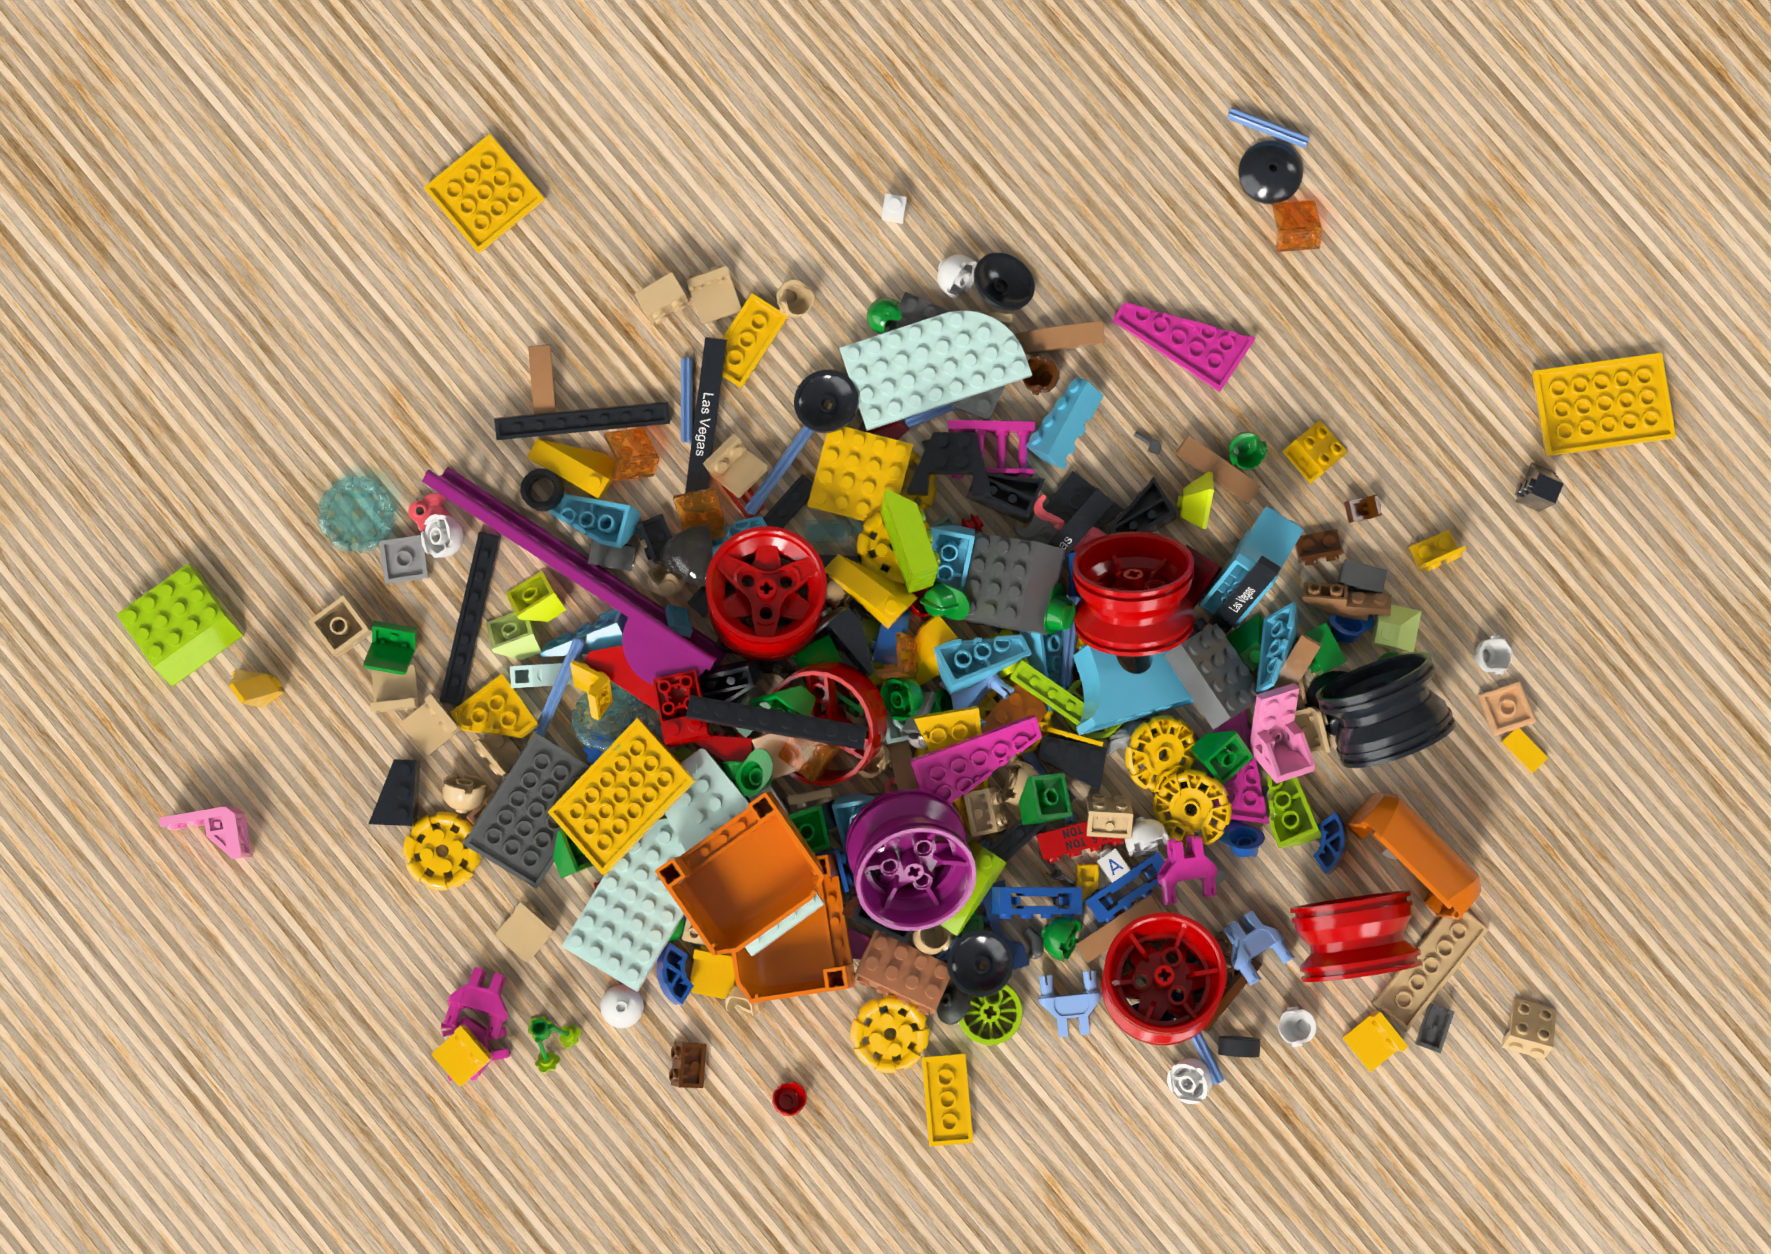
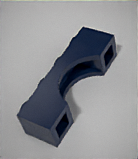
M1005 880L994 882L979 906L984 905L986 913L982 914L985 926H990L991 931L1003 938L1009 945L1014 958L1013 970L1028 966L1030 964L1024 944L1006 938L999 925V914H992V887H1006Z

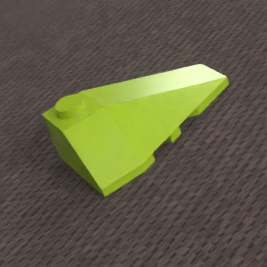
M1267 773L1270 829L1278 848L1304 845L1321 838L1318 822L1298 776L1276 783Z
M972 839L969 841L968 846L976 866L974 890L965 906L952 918L940 924L957 937L1007 864Z

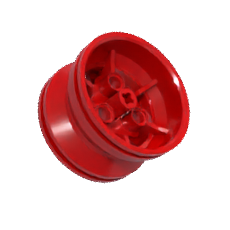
M760 526L735 534L719 547L708 567L706 594L711 625L719 639L729 649L748 659L777 661L802 651L816 637L815 630L823 618L821 613L826 609L827 578L823 562L810 543L798 534L784 528ZM755 557L753 566L744 562L749 558ZM780 557L791 563L781 567ZM744 580H751L753 585L746 587L742 585V582ZM785 580L792 583L788 588H784L780 584ZM728 581L737 592L725 599V587ZM805 583L808 586L807 601L796 593ZM763 612H769L772 616L769 619H763L760 615ZM752 617L754 629L745 626L737 619ZM780 617L793 620L788 626L776 630Z
M1149 532L1114 533L1096 538L1083 545L1073 558V580L1078 593L1082 597L1076 604V615L1074 617V627L1077 636L1085 644L1098 651L1118 656L1158 654L1171 650L1186 641L1194 628V609L1190 600L1185 596L1190 590L1194 578V558L1190 550L1173 538Z
M1411 891L1368 894L1291 907L1290 913H1295L1296 916L1291 918L1292 923L1295 924V930L1305 943L1310 945L1311 951L1299 967L1300 972H1305V975L1301 977L1302 982H1324L1359 978L1411 969L1423 965L1422 959H1417V956L1421 955V950L1405 940L1404 931L1412 916L1411 906L1413 903L1412 900H1407V896H1411Z
M1158 912L1141 916L1122 928L1108 949L1101 985L1105 1007L1114 1023L1127 1035L1140 1042L1157 1046H1169L1185 1042L1205 1029L1214 1017L1226 986V962L1222 949L1214 936L1197 921L1187 916L1170 912ZM1152 941H1167L1159 952L1147 944ZM1187 949L1197 958L1200 965L1186 963ZM1172 954L1176 956L1177 962L1170 964L1166 961L1165 957ZM1129 957L1135 970L1121 976L1123 965ZM1142 977L1147 981V985L1139 987L1136 985L1135 980ZM1204 988L1203 997L1196 1006L1190 992ZM1178 992L1182 994L1183 1000L1180 1002L1174 1001L1171 997L1172 993ZM1127 999H1140L1138 1012L1129 1004ZM1166 1010L1176 1019L1160 1021Z

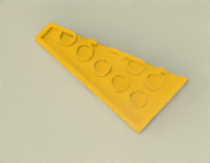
M978 706L913 717L929 752L982 733ZM987 779L969 792L987 789ZM962 794L954 802L972 836L965 800Z

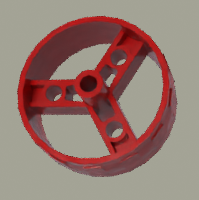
M818 662L800 668L781 681L772 693L789 689L797 678L806 676L807 689L816 697L810 716L855 724L846 719L845 711L837 704L836 680L851 690L865 710L869 731H866L863 750L837 746L861 759L857 766L844 770H830L818 767L808 761V767L789 773L794 779L806 784L818 786L834 785L856 775L868 766L880 752L888 727L884 700L877 687L866 675L844 663ZM820 687L824 690L825 694L820 692ZM821 702H824L826 710L821 712ZM801 739L802 743L800 744L804 751L816 742Z

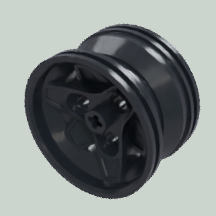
M1410 652L1380 659L1353 669L1333 679L1318 690L1316 699L1320 710L1325 714L1338 718L1340 721L1335 742L1337 754L1344 767L1364 768L1398 760L1435 744L1454 730L1456 722L1451 709L1447 706L1445 700L1429 690L1427 686L1436 671L1429 653Z

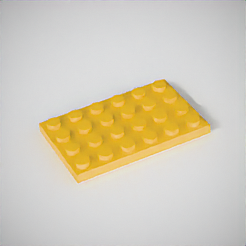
M1662 353L1535 370L1532 372L1546 457L1676 438Z
M636 718L555 803L548 813L602 875H606L696 780L641 719Z

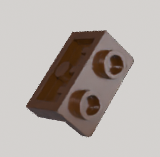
M1337 529L1300 536L1295 544L1298 563L1305 562V566L1318 564V560L1326 558L1327 562L1339 560V556L1344 554V549H1341Z
M674 1041V1046L671 1048L672 1068L669 1071V1080L672 1086L679 1088H703L706 1043Z

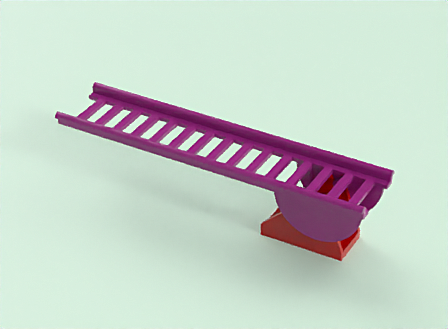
M447 467L440 476L429 469L426 471L422 480L423 483L628 617L623 631V645L590 651L583 663L597 672L605 673L612 682L656 711L658 710L652 679L695 669L699 677L705 669L711 670L716 662L722 663L729 653L727 649L693 627L690 638L682 636L668 627L665 608L601 566L588 564L589 559L455 470Z

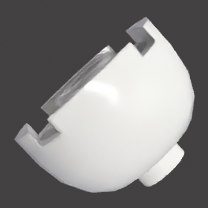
M955 254L942 260L938 266L937 274L940 288L953 299L960 298L961 295L959 293L963 290L967 292L974 284V269L977 263L970 257L962 254Z
M443 514L431 515L424 523V525H427L425 531L421 533L422 546L425 552L431 554L434 558H445L454 555L463 544L464 536L461 524L451 516Z
M1139 817L1133 820L1131 839L1125 838V844L1129 856L1132 857L1134 853L1136 857L1159 850L1157 845L1161 843L1164 846L1167 845V840L1170 838L1165 827L1159 821Z
M620 984L609 988L602 996L600 1010L604 1020L611 1026L629 1028L642 1017L644 1002L639 991L637 992L625 984Z
M1185 1058L1176 1063L1169 1071L1167 1077L1171 1092L1175 1091L1180 1096L1178 1099L1188 1104L1201 1102L1207 1097L1213 1086L1211 1074L1203 1061L1195 1058Z

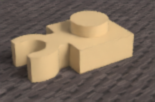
M997 309L991 313L976 310V312L993 317L1007 327L1011 326L1012 314H1008L1006 310Z

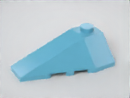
M956 525L932 527L933 552H938L941 562L935 581L964 592L975 539V529Z
M615 608L599 615L601 619L592 624L585 622L581 624V627L572 634L569 631L545 643L540 654L542 657L567 655L575 637L585 641L580 654H589L593 650L623 645V631L628 617Z

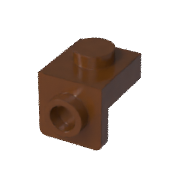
M1377 494L1344 502L1349 523L1370 520L1382 515L1381 504Z

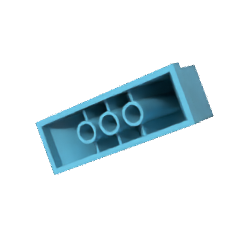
M1266 506L1259 514L1250 531L1247 530L1241 537L1199 606L1214 614L1261 556L1266 557L1282 569L1304 529L1300 528L1296 522L1281 516L1277 510ZM1280 571L1275 576V578L1269 583V585L1263 590V592L1257 597V599L1251 604V606L1245 611V613L1239 618V620L1233 625V628L1236 629V627L1242 622V620L1249 614V612L1255 607V605L1273 586V584L1278 578Z
M1088 645L1079 647V652L1073 655L1084 692L1083 714L1076 727L1078 734L1083 735L1194 703V700L1164 657L1171 650L1147 656H1133L1136 662V674H1133L1122 668L1116 655L1098 651Z

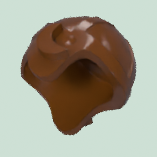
M1034 355L1028 360L1032 376L1022 379L1026 388L1032 391L1033 395L1050 392L1060 379L1057 365L1051 360L1044 359L1043 355Z

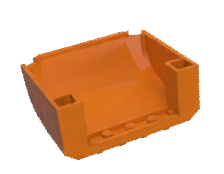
M772 791L764 792L747 805V809L681 856L670 859L655 870L659 879L712 955L739 952L811 901L825 877L823 868L814 852Z
M1373 793L1345 822V826L1359 840H1363L1372 830L1375 831L1373 836L1431 891L1422 902L1437 917L1459 920L1481 892L1479 874L1397 794Z
M835 854L816 856L825 874L817 890V893L825 903L822 907L754 956H751L745 947L739 952L731 953L735 982L740 990L743 991L749 1003L836 991L855 986V970L847 918L842 915L845 905Z

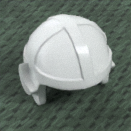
M1495 635L1491 636V639L1482 640L1477 645L1473 659L1477 666L1485 672H1495V675L1504 674V670L1509 669L1513 652L1505 638Z
M1288 1007L1287 1011L1280 1017L1278 1031L1287 1043L1292 1044V1047L1303 1046L1304 1042H1309L1314 1038L1317 1031V1022L1313 1014L1308 1010Z

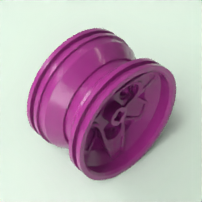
M917 789L892 791L866 804L857 813L849 826L846 836V853L850 868L854 874L857 896L866 913L878 923L903 931L924 930L949 920L968 902L976 883L975 861L966 842L960 817L956 810L942 797ZM940 835L947 840L935 841V836ZM942 864L945 865V867L936 874L934 868ZM880 869L882 873L877 879L870 870ZM908 882L913 883V885L904 886Z

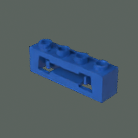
M1159 852L1153 853L1131 868L1122 877L1113 883H1109L1084 900L1099 923L1104 921L1107 924L1116 918L1115 913L1120 909L1126 911L1135 905L1133 903L1138 897L1144 899L1153 893L1151 889L1157 884L1159 885L1158 873L1165 862ZM1150 864L1152 865L1143 874L1147 879L1156 874V878L1150 882H1143L1116 901L1117 904L1108 910L1106 907L1114 903L1109 895L1099 902L1098 899L1108 892L1114 893L1141 875V870Z
M992 887V914H999V918L1013 919V914H1020V918L1032 919L1033 914H1041V918H1054V914H1061V917L1074 918V914H1082V888ZM1010 893H1016V896H1054L1053 904L1062 905V907L1016 906V908H1012V905H1020V897L1011 896ZM1058 893H1063V897L1056 896H1058Z

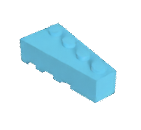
M1076 377L1070 382L1068 389L1062 397L1056 401L1051 412L1044 417L1037 431L1031 435L1026 447L1042 461L1064 470L1067 465L1065 459L1068 454H1073L1076 448L1074 443L1077 437L1084 434L1086 420L1092 419L1104 395L1089 381Z

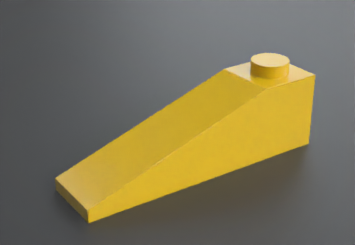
M537 439L527 455L528 459L552 471L560 478L597 500L603 499L623 466L622 463L605 453Z
M839 554L825 567L826 574L887 629L917 599L913 593L908 594L903 584L885 578V576L877 574L867 567Z
M933 616L918 629L916 638L911 645L908 644L905 649L906 652L898 662L897 667H893L883 681V686H885L888 679L899 676L913 678L919 685H922L940 674L934 647L954 639H959L941 617Z
M235 669L229 682V687L241 704L260 708L265 707L284 693L280 688L283 686L281 681L276 676L272 677V675Z

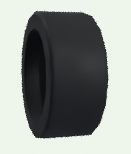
M538 468L530 471L524 477L520 493L528 506L537 511L547 512L560 504L564 497V486L562 480L555 473L547 469ZM541 478L550 479L554 485L551 497L544 502L535 501L531 497L533 484Z
M1219 1036L1218 1054L1231 1057H1259L1260 1039L1242 1036Z

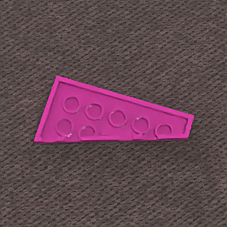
M1126 302L1123 303L1112 319L1113 323L1219 393L1256 339L1255 337L1240 335L1233 331L1218 329L1214 326L1185 318L1181 319L1167 313H1159Z
M1246 710L1213 730V733L1235 730L1252 753L1250 747L1251 732ZM1255 757L1224 783L1223 786L1228 793V802L1231 803V819L1269 824ZM1218 798L1214 799V807L1220 806Z
M1033 714L909 760L919 790L934 793L952 805V802L962 794H967L992 775V772L999 766H1004L1011 757L1018 752L1024 751L1042 736L1036 716Z

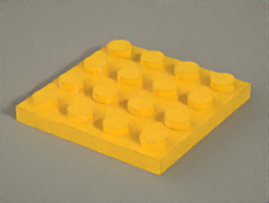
M490 133L423 187L478 254L483 252L545 201L544 197Z
M848 427L827 433L807 507L865 522L878 511L880 513L884 490L889 489L901 495L914 445Z

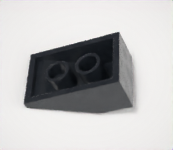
M847 608L824 629L855 667L869 677L874 673L864 627L860 622L862 618L855 609L851 611L850 608Z

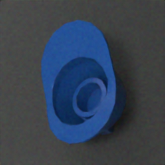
M1333 614L1329 619L1331 633L1337 643H1353L1362 633L1374 626V616L1368 614L1367 621Z
M1230 820L1229 825H1226L1224 828V834L1218 839L1222 843L1229 845L1233 854L1238 857H1256L1259 846L1264 843L1265 835L1257 828L1236 820Z

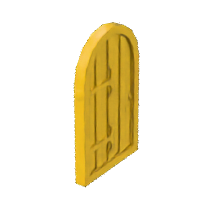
M1050 727L1046 729L1047 732L1095 746H1103V742Z

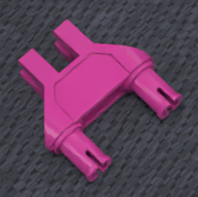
M1196 835L1186 836L1187 854H1184L1182 841H1177V839L1167 840L1168 857L1157 877L1159 885L1162 886L1164 905L1177 903L1175 889L1177 882L1195 878H1202L1204 897L1217 895L1215 876L1218 874V869L1204 856L1201 837H1196Z
M474 967L469 983L448 997L449 1008L443 1024L456 1028L461 1011L465 1008L484 1013L491 1017L484 1036L497 1040L503 1021L505 1022L509 1017L501 997L506 978L502 974L494 973L489 989L483 988L487 973L481 968Z
M463 1016L457 1022L456 1028L441 1023V1029L450 1028V1030L442 1031L443 1037L453 1035L459 1026L465 1024L494 1057L491 1061L510 1057L509 1048L491 1051L490 1039L492 1037L484 1036L487 1028L468 1016ZM501 1027L498 1038L507 1036L506 1027ZM489 1061L470 1079L472 1081L476 1080L491 1061ZM448 1075L449 1081H452L453 1079Z

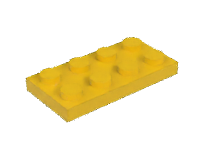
M753 293L722 338L727 340L723 378L740 389L743 388L788 319V316L784 313H780L778 309Z
M965 1053L921 1057L929 1147L973 1143Z

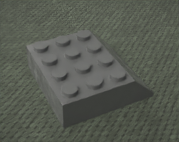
M976 533L963 592L969 601L970 611L962 620L972 624L1048 635L1044 629V617L1049 605L1052 589L1060 580L1066 550L1037 541Z
M1217 623L1187 639L1164 655L1213 730L1256 704L1257 694H1260L1256 692L1257 682Z

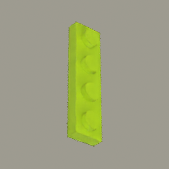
M1021 660L1009 679L1078 725L1083 714L1084 703Z

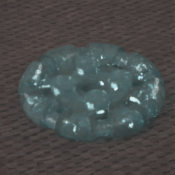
M349 476L333 483L334 486L329 491L326 490L318 505L320 516L317 519L323 536L331 541L332 546L348 553L352 551L365 553L380 546L379 541L388 538L395 523L393 519L395 505L390 493L382 488V484L365 476L361 478ZM355 487H361V493H354ZM341 492L344 496L338 501L335 496ZM374 494L379 497L376 502L371 499ZM355 509L362 511V518L358 521H354L351 517ZM329 510H335V518H328ZM379 512H385L384 519H379ZM337 528L343 531L340 536H337L334 532ZM373 528L378 531L374 537L369 534ZM353 536L359 537L358 543L352 542Z
M611 684L613 702L599 721L591 717L587 693L576 703L577 708L572 711V730L577 733V739L590 749L597 748L600 752H605L611 748L615 740L636 718L641 719L647 726L649 725V706L617 684ZM610 716L616 717V720L613 722L605 721ZM599 736L605 737L602 741L598 740ZM620 744L617 745L613 751L619 749L621 747Z

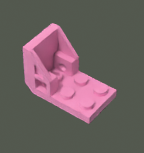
M1295 683L1257 694L1250 747L1255 759L1276 783L1313 772L1315 768L1304 732L1294 722L1299 687Z
M224 806L159 818L160 827H168V830L186 829L187 824H190V826L205 825L207 837L232 859L252 857L246 815L236 807Z

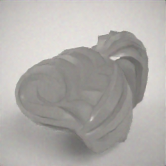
M1139 718L1123 723L1121 728L1110 736L1107 744V754L1110 755L1119 748L1126 750V746L1129 747L1130 736L1141 723H1147L1151 720ZM1155 728L1151 730L1152 735L1157 733ZM1141 742L1139 743L1137 750H1140V746L1142 744Z

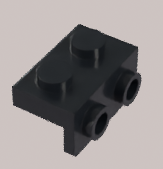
M663 514L643 522H637L639 527L636 528V532L640 541L645 540L647 547L644 548L648 560H653L657 564L664 561L667 557L679 555Z

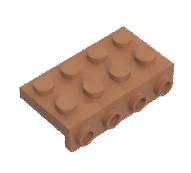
M877 930L874 931L854 974L855 979H857L856 982L865 987L870 985L876 988V991L881 995L898 996L896 1000L904 1002L906 1006L909 1003L918 1006L916 1010L924 1015L934 1014L950 980L947 963Z

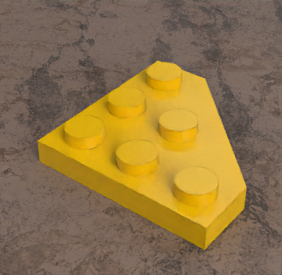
M503 673L450 712L459 727L466 732L523 738L539 726V723L514 688H511L510 682Z

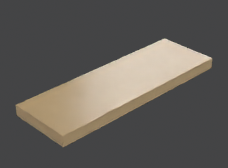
M1468 911L1459 920L1440 917L1417 946L1421 950V955L1417 956V959H1422L1423 965L1397 971L1372 1003L1405 1031H1408L1488 932L1489 928Z

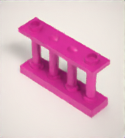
M948 420V432H976L983 459L984 436L987 433H995V436H997V468H986L987 473L1016 477L1025 476V478L1034 475V469H1027L1028 448L1026 444L1028 443L1030 433L1033 434L1035 432V422ZM1008 433H1017L1019 437V469L1006 468V436H1008ZM951 475V478H964V475Z

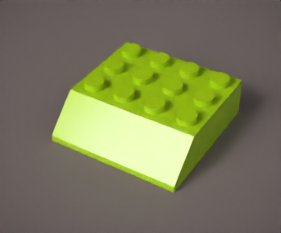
M889 489L884 490L880 513L907 592L909 594L931 587L934 584L941 562L938 552H933L932 534L930 530L926 531L924 522H926L924 511L923 509L919 510L917 503Z
M186 564L116 614L153 668L172 687L244 636L199 571L191 564Z

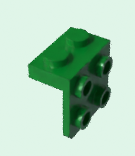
M374 620L372 624V643L363 662L364 668L405 675L417 648V628Z

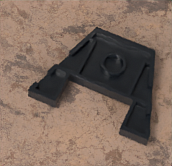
M933 432L908 486V495L928 496L930 475H973L972 496L992 497V490L976 432Z

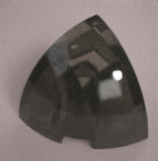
M709 525L695 526L683 530L664 545L658 559L666 571L671 574L676 572L682 575L683 581L686 583L706 587L707 571L713 558Z

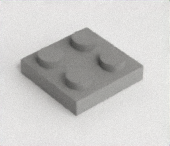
M421 535L379 541L386 585L429 578L427 557L422 546Z

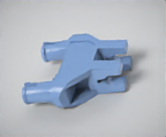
M997 672L969 688L951 694L953 710L977 706L991 689L999 693L1004 699H1008L1010 695L1006 691L1012 694L1014 688L1003 681L1000 673ZM941 681L939 685L949 693L944 682ZM980 718L981 727L984 728L986 722Z
M1252 910L1239 919L1248 932L1247 935L1236 920L1223 929L1233 945L1232 966L1234 969L1241 971L1249 986L1262 979L1251 964V959L1266 949L1273 948L1283 965L1295 958L1284 942V934L1275 928L1263 925Z
M1090 970L1091 980L1089 979V971H1082L1085 991L1081 994L1057 996L1054 994L1053 975H1046L1047 984L1044 975L1038 976L1041 990L1038 1002L1057 1018L1059 1037L1068 1036L1067 1018L1078 1017L1080 1034H1090L1088 1016L1102 997V992L1098 990L1096 970Z

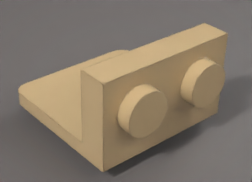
M714 266L710 269V272L704 274L697 272L690 275V279L686 280L702 324H707L740 312L741 306L727 266Z
M1316 706L1296 710L1294 722L1304 732L1310 752L1322 750L1325 753H1330V747L1333 746L1330 734H1327V731H1325L1324 726L1328 725L1325 713Z
M523 901L514 908V913L496 932V936L523 961L528 962L556 932V929L553 928L554 923L546 916L542 918L537 913L538 909L529 901L527 903Z
M1515 999L1512 1003L1510 1030L1502 1040V1048L1509 1049L1515 1053L1520 1052L1531 1055V1057L1536 1059H1545L1554 1047L1556 1010L1529 1001Z

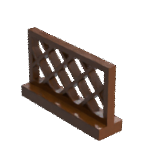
M1220 931L1215 939L1218 942L1223 938L1229 943L1230 952L1223 953V955H1230L1231 960L1233 945L1227 935ZM1252 958L1251 964L1258 971L1262 964ZM1196 960L1194 964L1199 965L1200 963ZM1232 962L1231 968H1226L1227 971H1232V981L1226 984L1214 1017L1203 1029L1205 1033L1209 1031L1248 983L1241 971L1234 976V970L1237 969H1234Z

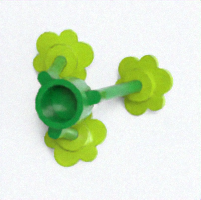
M540 1016L539 1019L534 1017L530 1020L529 1024L531 1027L528 1028V1033L532 1035L541 1051L538 1055V1060L535 1062L541 1073H547L549 1070L553 1071L561 1060L560 1056L555 1055L554 1051L546 1053L542 1041L548 1039L552 1031L561 1034L559 1041L563 1043L564 1048L569 1049L572 1045H576L579 1042L580 1028L576 1027L574 1023L558 1028L552 1022L547 1021L544 1016Z

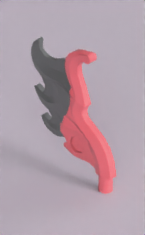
M1041 495L1034 504L1035 514L1031 523L1026 528L1020 529L1017 525H1014L1015 534L1019 539L1048 544L1065 524L1064 520L1043 509L1042 503L1046 499L1045 495ZM1092 527L1072 551L1075 553L1086 543L1106 534Z

